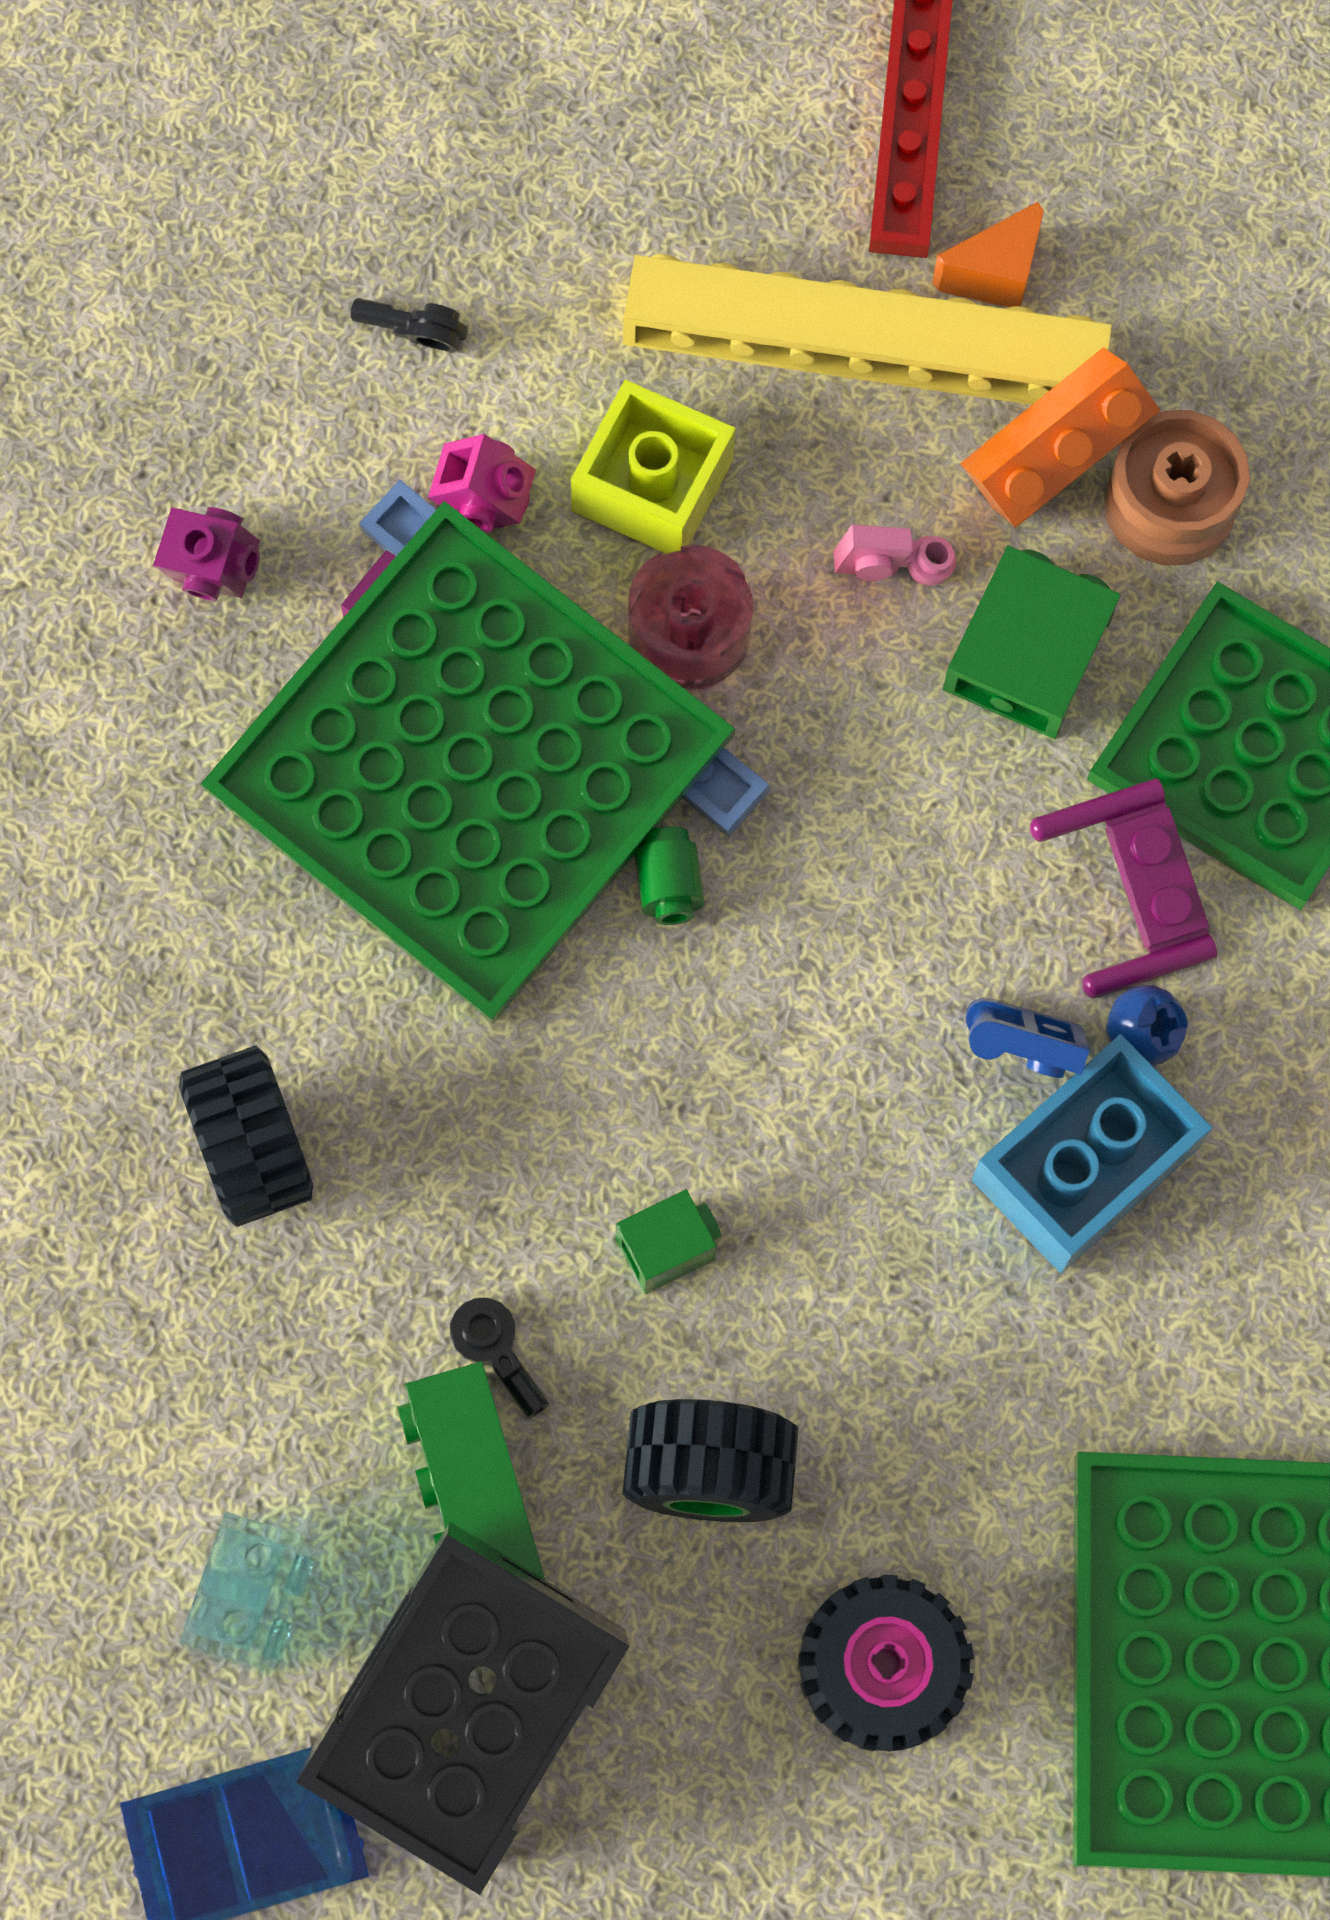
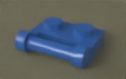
M982 997L975 999L968 1006L965 1017L969 1029L968 1040L970 1048L976 1056L992 1060L1006 1052L1028 1059L1026 1067L1043 1075L1063 1078L1066 1070L1082 1075L1090 1051L1082 1025L992 998Z

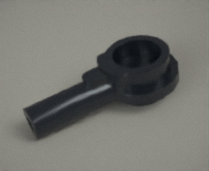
M356 298L351 307V319L354 322L392 329V334L395 336L406 338L415 344L450 353L456 352L459 341L465 340L468 334V327L459 322L460 313L439 304L427 303L424 311L414 310L410 313L396 310L390 304Z
M474 1298L463 1303L455 1311L450 1323V1339L455 1350L466 1360L474 1363L482 1361L483 1366L491 1365L528 1419L541 1413L549 1406V1402L512 1351L515 1339V1322L511 1312L501 1302L491 1298Z

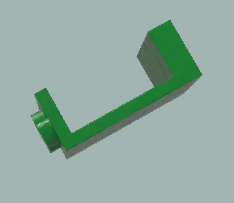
M1007 545L948 666L942 690L1052 739H1056L1066 718L1071 700L1106 627H1109L1121 594L1111 590L1103 580L1089 574L1076 575L1055 566L1047 556L1040 552L1029 549L1021 551Z

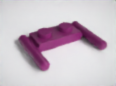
M1155 778L1036 817L1031 821L1030 833L1038 842H1044L1105 822L1107 827L1105 831L1144 948H1147L1149 954L1085 975L1082 980V988L1088 997L1098 998L1217 958V948L1212 936L1208 932L1209 924L1170 808L1166 807L1165 794L1159 779Z

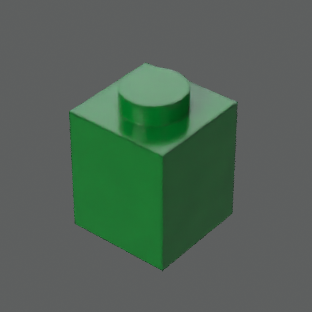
M687 1189L616 1223V1239L644 1294L714 1261L717 1248L714 1240L721 1238L718 1224L707 1204L703 1202L695 1206Z

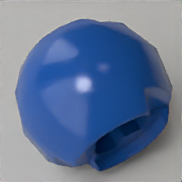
M1154 985L1133 987L1117 997L1109 1012L1108 1023H1106V1032L1110 1042L1121 1034L1152 1066L1163 1064L1177 1054L1185 1039L1186 1028H1188V1019L1181 1002L1169 991Z

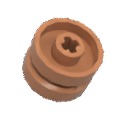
M1170 410L1157 413L1122 441L1104 494L1106 520L1117 540L1137 557L1160 565H1189L1212 555L1229 537L1235 518L1242 505L1250 481L1247 454L1236 435L1213 417L1191 410Z

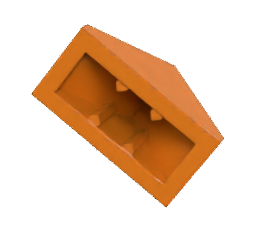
M1036 202L938 254L932 281L939 292L1004 307H1021L1044 213L1040 204Z

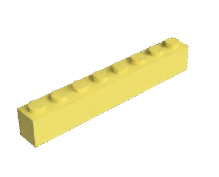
M657 254L651 257L634 256L624 313L623 345L1033 405L1100 349H1109L1112 324L1095 322L1093 319L1082 315H1071L1064 318L1037 314L1029 308L1020 306L1006 309L977 305L975 302L965 298L942 300L917 296L915 293L904 289L880 291L860 288L851 282L843 280L825 283L799 279L797 276L787 272L764 274L740 270L736 266L727 263H715L709 266L682 262L670 255Z

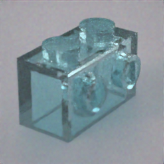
M225 1511L179 1641L181 1646L186 1651L261 1675L264 1673L268 1660L279 1663L291 1631V1623L282 1620L291 1594L298 1597L303 1595L314 1562L313 1557L304 1555L307 1543L303 1536Z

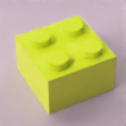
M625 379L571 478V511L681 560L733 462L736 428Z

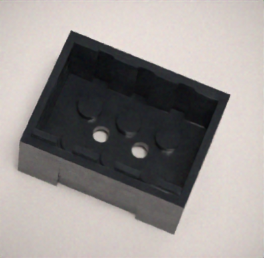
M449 1522L307 1755L296 1783L480 1895L518 1833V1817L586 1704L591 1708L594 1707L630 1647L626 1630ZM478 1667H487L496 1675V1685L488 1693H477L469 1685V1675ZM440 1729H450L459 1738L457 1750L450 1755L438 1754L431 1745L432 1736Z

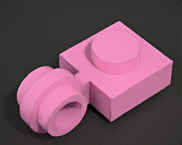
M852 524L833 550L835 573L856 574L857 578L864 581L883 580L891 575H895L900 567H907L910 576L916 582L935 586L944 583L956 567V556L951 544L947 540L937 536H925L918 540H912L911 529ZM927 557L933 559L937 564L932 563Z

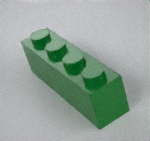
M480 1361L405 1383L410 1403L397 1406L407 1445L421 1441L427 1467L416 1469L415 1473L425 1509L439 1505L445 1529L449 1522L455 1524L545 1580L483 1362ZM443 1532L433 1534L435 1545Z

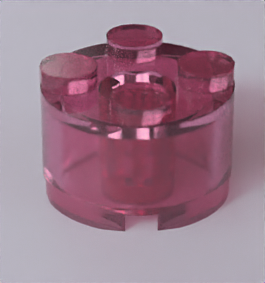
M701 545L681 546V551L663 556L661 552L650 558L638 570L629 591V645L684 689H710L716 686L718 682L730 676L742 663L748 651L754 608L752 593L739 565L726 554Z

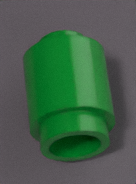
M674 826L655 828L634 855L642 912L647 916L656 917V922L661 925L682 924L692 920L694 917L693 912L701 909L705 904L697 845L690 841L689 832L685 828Z

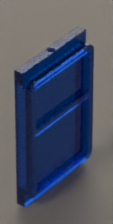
M312 1747L119 1803L134 1863L133 1874L138 1880L147 1920H231L370 1878L363 1853L364 1841L359 1836L355 1818L296 1783L303 1763Z

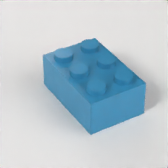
M1120 1034L1084 1066L1082 1075L1076 1073L979 1160L971 1181L1054 1268L1062 1274L1200 1149L1213 1127Z

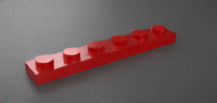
M894 0L869 242V252L920 258L928 257L953 0Z

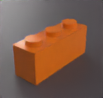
M1102 348L962 461L960 465L994 510L1016 528L1161 410L1128 363Z

